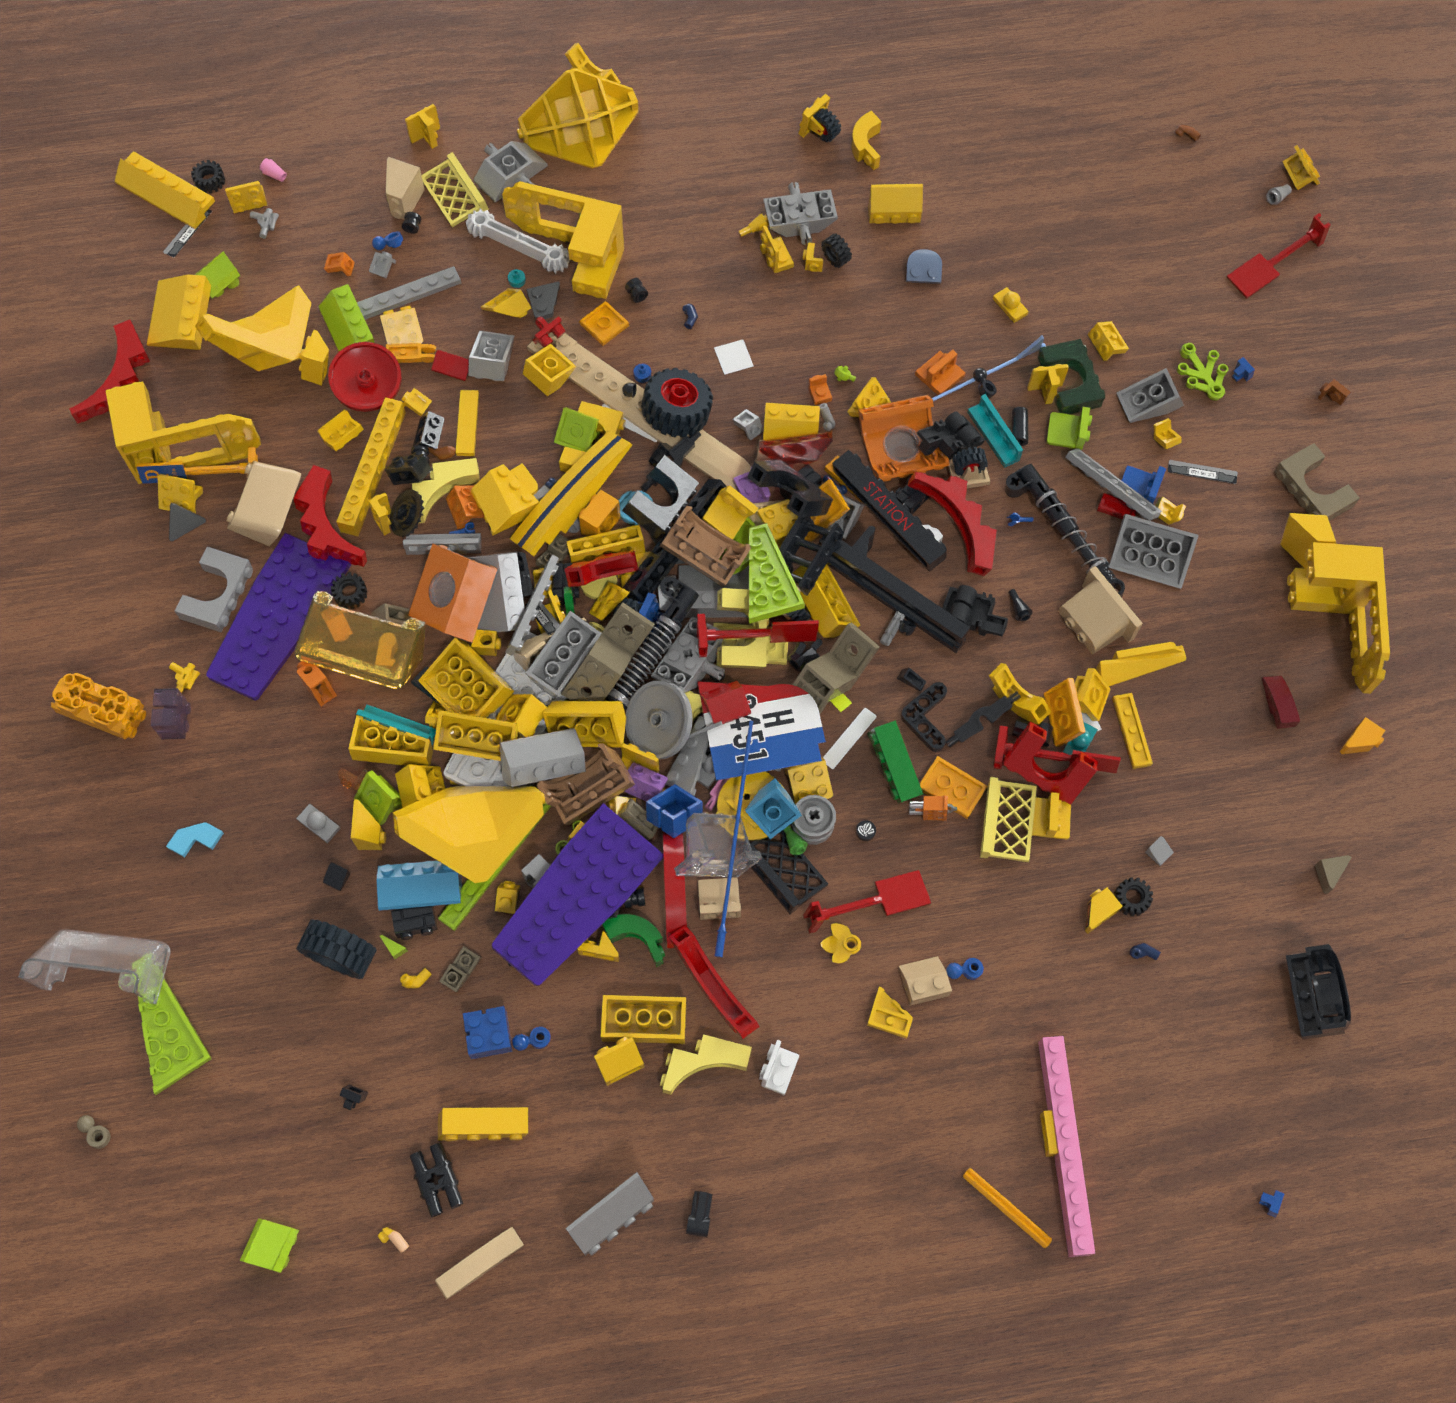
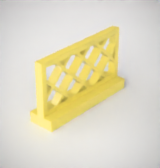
M452 152L447 155L448 159L421 176L424 185L453 228L466 220L468 214H473V210L479 212L481 208L484 212L489 210V208ZM449 166V174H442V170ZM431 176L436 177L434 183H429L426 179ZM440 178H447L445 185L438 184ZM451 179L458 180L457 186L449 185ZM436 188L444 189L442 195L435 194ZM447 190H455L453 197L446 196ZM459 191L466 192L465 198L457 197ZM444 200L452 201L450 207L443 206ZM455 202H463L461 209L454 208ZM467 203L475 205L474 208L465 210ZM452 212L460 213L459 217L452 220Z
M990 777L987 788L980 852L981 858L996 857L1029 862L1037 786L998 781V778ZM1001 787L1009 788L1013 794L1005 799L1000 793ZM1022 790L1031 791V798L1027 801H1024L1018 794ZM1014 796L1022 803L1016 809L1008 802ZM1003 804L1011 811L1005 817L998 811V808ZM1022 807H1025L1029 812V816L1024 820L1017 813ZM1014 814L1020 823L1012 828L1006 819ZM1003 822L1009 831L1001 836L996 827ZM1021 825L1027 830V835L1022 839L1014 831ZM1010 833L1018 840L1011 847L1004 839ZM999 841L1007 848L1003 853L994 852V846ZM1021 844L1026 850L1025 856L1017 855L1013 848Z

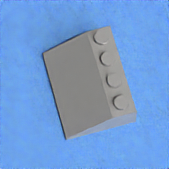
M1124 514L1109 568L1181 589L1199 535Z
M517 551L468 557L473 561L498 568L477 630L497 632L516 630L525 610Z
M679 565V581L699 594V597L685 618H691L692 616L697 618V614H705L706 618L748 617L739 611L717 610V591L722 588L749 589V566L741 572L732 575L726 586L722 587L690 565Z
M636 1172L570 1224L566 1230L584 1255L590 1254L592 1256L601 1249L600 1244L606 1239L608 1242L614 1239L619 1234L617 1230L622 1226H625V1228L629 1227L636 1221V1215L640 1212L643 1214L648 1212L653 1207L654 1198Z

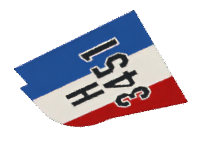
M698 682L706 727L712 725L713 722L701 694L728 683ZM741 684L751 714L707 731L716 781L742 776L750 720L753 721L746 775L822 761L818 743L826 742L815 700L805 690L790 684L770 686Z

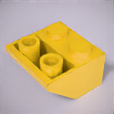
M314 330L312 335L307 337L306 348L300 352L299 359L302 361L299 371H301V379L322 385L328 373L329 349L318 331Z
M408 764L395 774L403 808L445 789L439 766Z
M627 1037L621 1038L616 1042L615 1046L608 1048V1046L603 1047L594 1056L607 1086L644 1068L643 1060L632 1037L629 1039Z

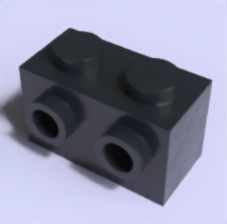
M411 454L404 457L397 456L392 459V463L385 469L393 485L420 483L432 470L424 454Z

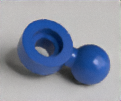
M399 231L392 232L385 238L381 236L375 237L372 240V245L376 250H383L386 245L396 248L402 244L403 237Z
M976 958L967 959L962 966L958 963H950L946 968L947 975L951 979H958L963 974L967 979L975 980L982 975L984 970L982 962ZM971 965L976 966L977 970H972Z
M536 1027L531 1031L530 1036L524 1034L516 1035L512 1040V1045L518 1051L525 1050L530 1044L536 1049H543L550 1042V1032L544 1027ZM542 1034L544 1039L538 1040L536 1036Z

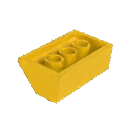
M826 564L808 596L804 595L802 591L799 593L810 612L811 618L819 620L818 632L823 637L835 638L841 635L847 624L852 622L856 627L861 625L829 566ZM800 566L793 574L803 577L808 568Z
M552 701L543 712L548 733L574 728L582 747H598V744H605L608 747L621 748L624 742L626 715L622 701Z
M439 710L433 750L501 761L500 742L518 739V723Z

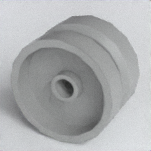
M819 795L806 796L796 803L802 816L792 822L791 826L792 830L809 845H817L825 842L831 836L836 822V811L833 804L826 798Z

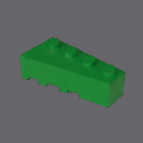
M896 720L867 733L881 764L884 777L891 787L890 792L893 800H896L899 804L923 795Z

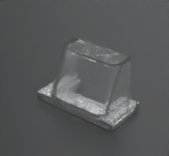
M704 812L694 813L686 820V859L674 868L676 876L728 877L736 815H724L723 813L709 814ZM741 816L732 877H739L762 859L760 851H752Z

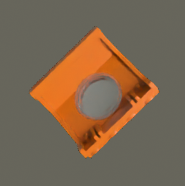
M928 395L858 410L861 436L871 470L877 479L880 478L885 482L890 481L891 478H905L915 472L926 473L928 470H941L946 466H950L949 458L939 447L928 456H925L919 449L922 440L917 435V432L933 426L931 407H934L933 399Z
M432 543L408 616L443 633L473 642L498 568L448 550L447 546H439Z

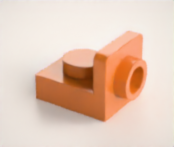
M345 252L329 254L324 270L327 273L342 271L347 276H351L355 262Z
M826 374L815 375L810 378L808 389L815 406L831 402L832 395L827 385Z

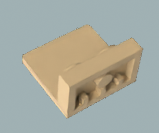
M727 878L698 880L700 920L722 919ZM731 878L726 918L741 917V904L739 900L738 878Z

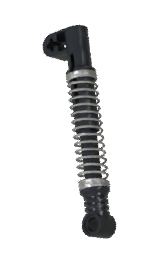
M666 577L661 581L660 589L662 596L672 603L667 611L660 615L656 622L657 626L653 627L654 631L649 632L651 634L650 637H646L647 641L642 642L644 646L639 647V653L636 652L638 659L632 657L636 664L634 665L629 662L633 668L631 670L626 667V670L630 673L627 675L623 672L626 679H619L623 682L622 685L616 683L620 687L618 691L612 688L607 695V701H622L624 711L627 710L630 702L628 699L631 700L628 696L632 697V694H635L632 690L636 692V689L641 687L639 684H645L643 679H648L646 674H651L650 669H654V664H658L657 659H661L660 654H664V649H668L667 644L672 643L671 639L675 638L674 633H678L682 627V621L699 597L695 590L676 578ZM671 586H673L675 592H677L679 588H681V590L674 598V591L672 589L667 591L666 587L670 588Z

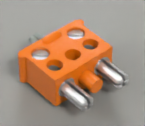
M923 796V801H910L909 814L923 815V820L947 821V813L957 811V807L948 804V796Z

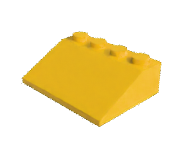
M183 275L158 280L147 346L201 349L202 335L195 325L203 315L207 314L211 284L206 276Z
M456 637L418 680L448 712L483 718L488 717L501 707L514 692L467 642Z

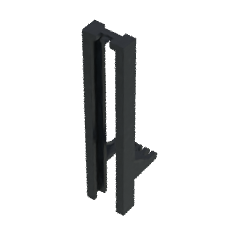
M869 526L852 547L843 540L838 543L827 562L830 568L893 611L904 614L906 620L914 623L916 627L957 654L965 644V638L970 627L867 557V553L873 544L874 526ZM823 536L819 540L818 545L823 544L824 540L826 539V536Z

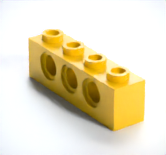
M640 525L566 541L571 563L592 561L602 554L635 551V554L645 552Z

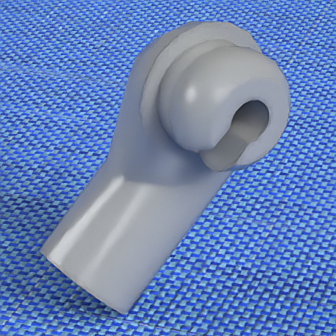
M822 403L819 406L825 421L823 428L826 431L834 429L835 421L827 403Z

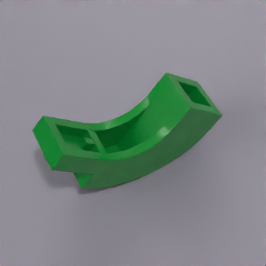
M621 914L617 918L607 919L602 924L611 943L629 937L639 939L647 946L656 967L664 964V950L661 945L657 946L663 943V938L658 929L648 920L636 915Z

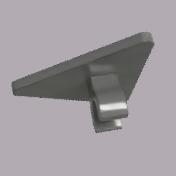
M171 503L169 540L174 541L204 524L206 519L179 505Z

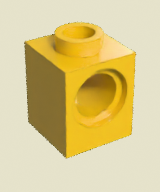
M476 630L471 647L478 655L496 656L497 650L501 648V638H498L497 631ZM485 641H491L489 645H483Z

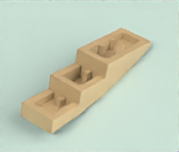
M511 1227L438 1277L435 1282L447 1300L482 1277L487 1271L503 1262L505 1258L522 1248L524 1244L513 1227Z

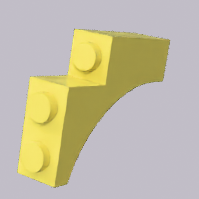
M476 458L432 463L433 471H430L431 480L412 483V490L422 495V500L424 501L422 505L424 507L422 511L423 516H421V522L419 523L426 521L432 506L442 496L450 492L454 486L476 484L480 481Z
M703 1034L702 1040L698 1039L695 1052H698V1055L674 1048L672 1054L668 1053L665 1064L669 1066L667 1074L662 1075L660 1086L663 1087V1093L671 1095L676 1087L686 1078L708 1068L730 1067L746 1071L752 1047Z

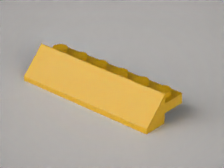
M134 151L125 161L120 158L115 177L116 184L194 229L206 218L204 213L215 202L214 197Z

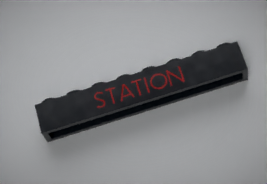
M848 450L832 462L833 472L929 572L946 559V546L934 538L935 536L930 529H925L922 526L921 520L910 513L906 504H901L897 500L896 494L893 491H889L885 483L873 475L874 473L869 466L865 467L856 453L853 454Z

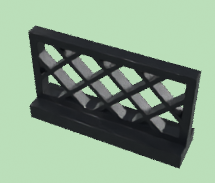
M782 830L778 833L782 837L781 843L771 841L769 837L754 840L742 847L740 855L787 912L792 914L799 906L827 887L828 882L803 853L794 855V858L783 856L784 848H789L786 834ZM765 844L767 845V852H758L755 846ZM770 845L781 847L780 855L769 854ZM769 858L780 860L779 868L771 867L768 864ZM783 860L793 862V870L782 869ZM796 862L805 864L807 873L796 871ZM781 873L792 875V884L783 882ZM795 875L806 877L805 886L795 884ZM809 878L817 879L821 885L818 887L808 886ZM794 888L805 890V896L798 900L794 895Z

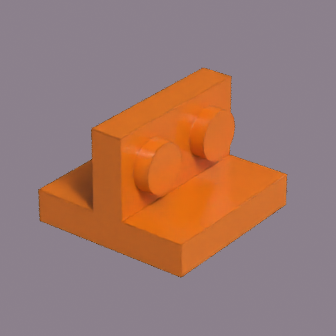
M951 350L948 354L939 351L915 371V376L937 395H940L964 378L966 372L956 365L958 354Z

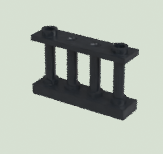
M798 517L779 548L787 567L793 562L808 568L803 577L791 573L794 582L798 583V587L806 596L814 588L815 582L838 543L843 538L844 532L838 523H834L831 530L815 525L811 517ZM812 531L826 536V539L822 545L804 540L808 532ZM800 547L817 552L813 561L798 557L795 554Z

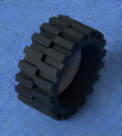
M314 919L310 920L296 948L299 953L304 954L305 957L310 958L312 961L356 979L364 978L377 951L372 944L367 943L366 940L359 938L357 935L351 934L345 929H340L333 924L330 925L327 922Z

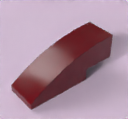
M1282 675L1263 677L1262 681L1270 714L1274 715L1276 728L1296 727L1300 722L1293 696Z

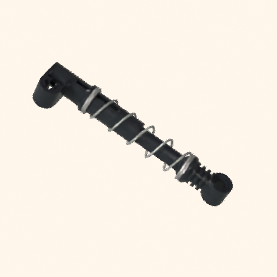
M1028 464L1010 474L1006 479V494L1011 498H1017L1029 491L1035 498L1036 506L1043 509L1042 513H1046L1053 523L1052 526H1055L1063 536L1061 539L1068 538L1075 547L1071 553L1077 550L1085 561L1081 566L1083 567L1085 564L1089 566L1087 574L1091 568L1096 566L1112 587L1119 591L1118 594L1122 598L1125 591L1124 582L1116 578L1110 570L1106 558L1096 556L1097 546L1095 544H1087L1085 541L1086 531L1079 530L1076 518L1070 516L1066 510V504L1059 501L1057 492L1047 485L1033 464ZM1080 531H1082V532L1085 533V537H1084V538H1083L1082 535L1079 533ZM1089 545H1094V546H1095L1094 552H1093V550L1090 548Z

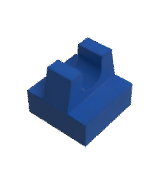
M1242 357L1237 361L1232 377L1236 382L1242 378L1248 381L1253 377L1255 369Z
M1276 1190L1272 1196L1263 1192L1259 1204L1269 1208L1267 1215L1276 1218L1284 1193Z

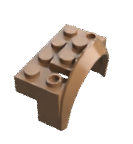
M686 506L660 547L722 587L726 586L735 570L742 564L751 549L749 544L736 542L708 525L692 511L691 506ZM694 527L691 533L689 534L688 538H686L691 528ZM727 549V551H726L725 554L723 555L722 559L719 560V558L721 557V555H722V553L724 552V550Z
M598 744L601 750L585 762L586 772L557 777L548 781H540L537 784L538 789L544 794L546 804L556 808L564 824L570 826L575 821L599 808L603 803L605 804L635 785L616 750L611 749L605 744ZM568 785L572 788L575 796L572 795Z

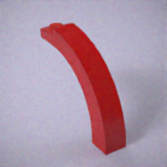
M663 831L667 948H674L669 936L684 925L687 927L683 833L673 838Z
M685 925L670 935L669 939L686 968L729 1027L735 1033H738L742 1039L758 1029L760 1026L757 1021L741 1005L723 982L702 950L695 935Z

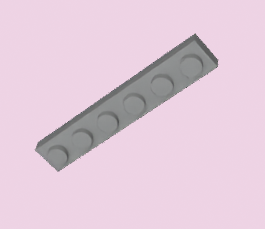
M453 266L359 301L357 304L366 320L382 314L384 311L398 308L461 284V279Z
M1079 448L1068 452L1065 458L1071 461L1072 465L1079 467L1084 471L1085 475L1092 477L1101 487L1111 491L1113 496L1123 500L1129 508L1140 513L1142 518L1151 521L1160 516L1162 511Z
M551 555L547 561L505 653L512 656L516 650L520 651L524 644L522 637L523 635L527 636L531 628L529 622L530 620L533 621L538 613L536 607L537 605L540 606L545 598L543 592L544 590L547 591L551 585L550 576H554L559 567L556 565L558 557Z

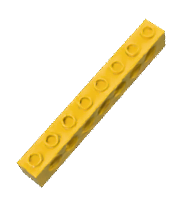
M390 398L384 399L336 521L342 533L359 536L370 507L369 500L374 497L406 414L402 401Z

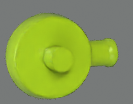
M838 366L835 369L834 374L838 377V381H847L848 379L852 382L855 381L856 376L851 375L847 366Z

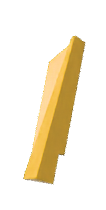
M1174 642L1120 650L1115 652L1112 660L1100 661L1096 671L1108 686H1112L1186 660V654L1183 646H1176Z

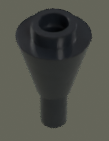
M1015 589L1010 590L1008 593L1013 601L1015 619L1022 622L1027 621L1033 611L1019 598Z

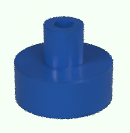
M638 364L634 368L633 372L636 381L645 383L651 377V368L648 365Z

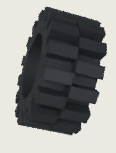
M203 160L201 161L202 164H196L197 168H192L191 177L195 187L203 190L205 193L209 191L211 194L212 190L217 192V188L222 189V185L225 184L222 168L215 161L211 163L210 160H207V163H205ZM209 174H213V175H214V176H213L212 178H210V179H203V177L206 176V175H209Z
M833 233L822 241L821 247H823L822 251L825 252L824 256H827V260L831 261L834 267L840 268L852 259V253L850 252V247L847 246L848 243L844 242L845 239L841 238L839 234Z
M347 572V576L344 573L341 574L342 578L337 576V582H332L331 593L335 602L341 608L344 606L345 609H348V606H350L351 609H354V605L359 607V602H365L364 598H367L368 592L364 580L360 576L358 577L355 573L352 576L351 572ZM345 587H356V592L353 595L344 596L342 594Z
M1133 877L1128 880H1123L1114 892V896L1123 906L1119 911L1123 910V914L1127 915L1129 913L1133 917L1135 914L1139 916L1144 913L1153 901L1151 897L1153 891H1149L1150 885L1146 886V881L1144 880L1140 882V878L1133 880ZM1127 891H1137L1141 897L1140 902L1137 904L1130 903L1126 898Z

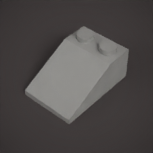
M479 330L469 356V376L478 379L486 378L494 381H504L508 371L514 335Z
M1167 368L1117 392L1130 423L1165 415L1184 406Z

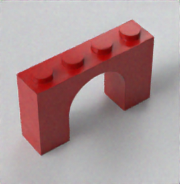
M1030 721L1005 755L1003 765L1009 771L1023 776L1026 781L1035 783L1043 791L1059 793V800L1071 805L1097 772L1098 761L1080 752L1070 767L1062 772L1050 773L1042 770L1036 764L1034 756L1046 741L1047 731Z

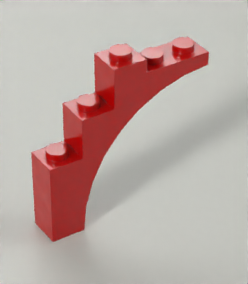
M130 319L113 326L117 336V354L111 373L105 382L86 400L69 408L77 424L109 411L106 390L139 382L134 368L150 362Z
M313 465L293 497L295 508L304 513L300 520L302 532L311 536L307 543L309 555L325 561L331 555L335 559H342L352 565L364 567L367 563L365 551L343 539L333 529L326 517L325 502L333 482L331 471Z
M915 472L909 479L908 486L934 499L947 511L959 528L966 546L968 558L967 572L981 576L988 574L993 566L997 530L987 525H980L982 505L976 504L974 501L965 500L968 481L958 476H950L945 481L939 477L928 476L923 472Z

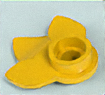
M837 923L831 924L833 936L825 938L820 943L826 952L833 954V963L846 962L850 955L858 953L861 948L860 939L856 935L851 934L847 926ZM853 942L855 946L853 948H849L847 946V943Z

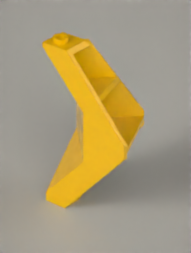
M574 68L565 71L518 118L519 129H517L519 139H523V142L532 150L593 169L603 165L638 114V100L633 88Z
M296 286L253 316L230 323L213 315L206 314L200 318L195 327L205 341L210 342L252 369L261 371L293 362L300 358L311 301L301 287Z
M535 786L450 787L392 812L394 829L400 838L472 882L488 881L544 815L543 804H545V797L543 792Z

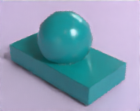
M1083 722L1085 733L1068 742L1063 753L1072 755L1073 750L1086 752L1098 729Z

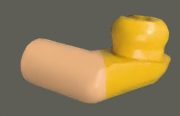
M388 1227L383 1228V1231L378 1234V1238L382 1243H386L390 1239L400 1253L409 1247V1244L399 1232Z

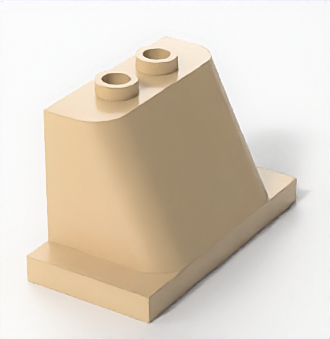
M1094 566L1089 570L1084 580L1083 589L1063 604L1058 611L1064 618L1066 625L1076 633L1077 639L1084 643L1092 654L1121 636L1129 643L1134 640L1143 624L1098 568Z

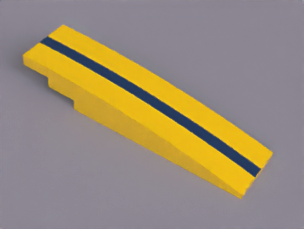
M609 430L557 481L517 528L510 540L532 556H535L545 542L550 545L560 531L566 534L579 517L580 511L588 505L592 496L601 488L632 447V444Z

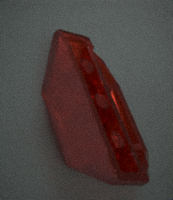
M832 431L759 441V450L771 460H782L790 467L798 463L811 464L817 461L833 442Z

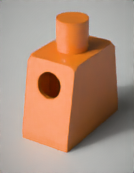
M303 660L298 663V670L296 671L298 676L321 707L337 696L327 677L313 661L307 662Z

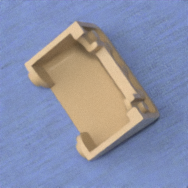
M253 461L248 463L244 473L247 474V481L237 508L234 512L230 511L226 521L229 524L227 529L270 546L278 538L283 528L301 473Z

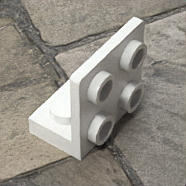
M777 1040L776 1045L771 1044L766 1059L769 1060L768 1065L764 1063L759 1079L762 1080V1087L785 1095L799 1055L780 1048L781 1041Z

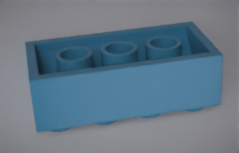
M439 861L378 866V910L461 903L462 875Z

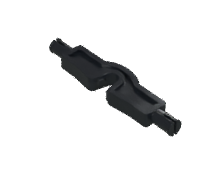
M696 430L690 437L685 436L677 445L669 450V456L679 467L682 466L684 458L695 447L694 442L701 436L700 432ZM649 474L646 476L647 481L640 487L645 493L652 485L656 487L659 484Z
M1015 691V693L1007 698L1003 696L991 706L981 707L971 715L969 721L955 730V735L946 741L948 747L951 748L959 741L963 743L968 738L981 732L984 729L979 720L981 716L986 717L990 723H994L1001 715L1011 709L1012 703L1021 698V696Z

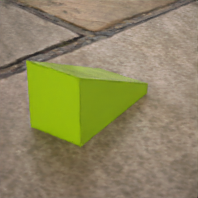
M380 935V938L394 959L408 951L400 944Z

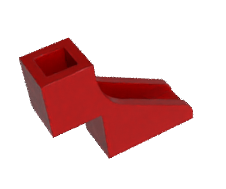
M635 551L602 554L592 561L575 562L564 570L568 586L574 587L584 586L598 579L633 572L639 568Z

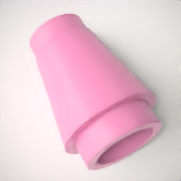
M266 158L260 165V170L264 175L281 182L285 180L287 173L272 159Z

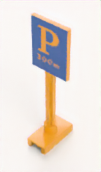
M248 447V463L258 462L256 447ZM183 461L139 463L136 464V468L144 484L158 483L159 474L188 479L187 475L246 474L244 471L248 463L185 468Z

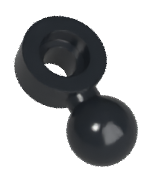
M975 369L973 378L975 381L980 382L978 385L979 394L981 396L986 394L990 399L996 394L997 389L991 381L986 379L987 372L985 369Z

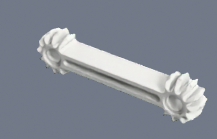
M480 208L479 212L473 210V214H468L466 226L469 234H473L474 238L479 236L482 239L483 236H487L542 262L543 268H547L548 272L553 270L556 274L558 270L563 272L564 268H568V263L570 262L567 248H563L562 244L557 246L554 243L553 246H549L495 221L493 214H489L488 210L483 212Z

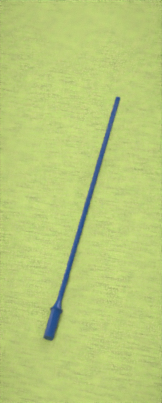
M751 720L749 721L722 920L719 930H717L714 956L719 958L723 957L727 933L725 921L753 721Z

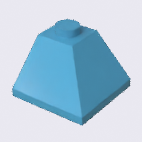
M775 778L758 791L745 809V812L770 839L802 816L788 792Z

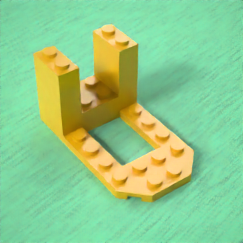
M521 181L515 183L511 188H505L502 196L505 215L508 219L530 234H538L547 238L551 237L564 242H570L568 247L569 259L578 262L572 279L573 291L579 294L591 295L595 298L606 299L624 251L621 205ZM539 203L581 213L577 226L573 227L541 219Z
M143 381L106 390L116 448L138 484L142 483L136 468V464L183 461L185 468L216 466L248 458V447L258 448L261 445L260 437L252 420L232 414H220L212 418L199 419L195 422L182 423L178 426L166 428L160 412H152L149 392ZM216 434L222 446L221 448L196 452L188 456H179L175 459H172L169 447L172 444Z
M1313 542L1305 552V560L1308 561V567L1306 569L1295 568L1287 578V585L1290 586L1288 602L1291 603V610L1350 614L1349 624L1352 627L1350 641L1353 643L1351 658L1354 660L1352 675L1355 676V684L1361 692L1371 694L1384 680L1386 671L1383 670L1384 661L1389 660L1390 655L1383 547ZM1371 600L1370 617H1372L1373 621L1371 635L1374 636V642L1367 649L1365 606Z

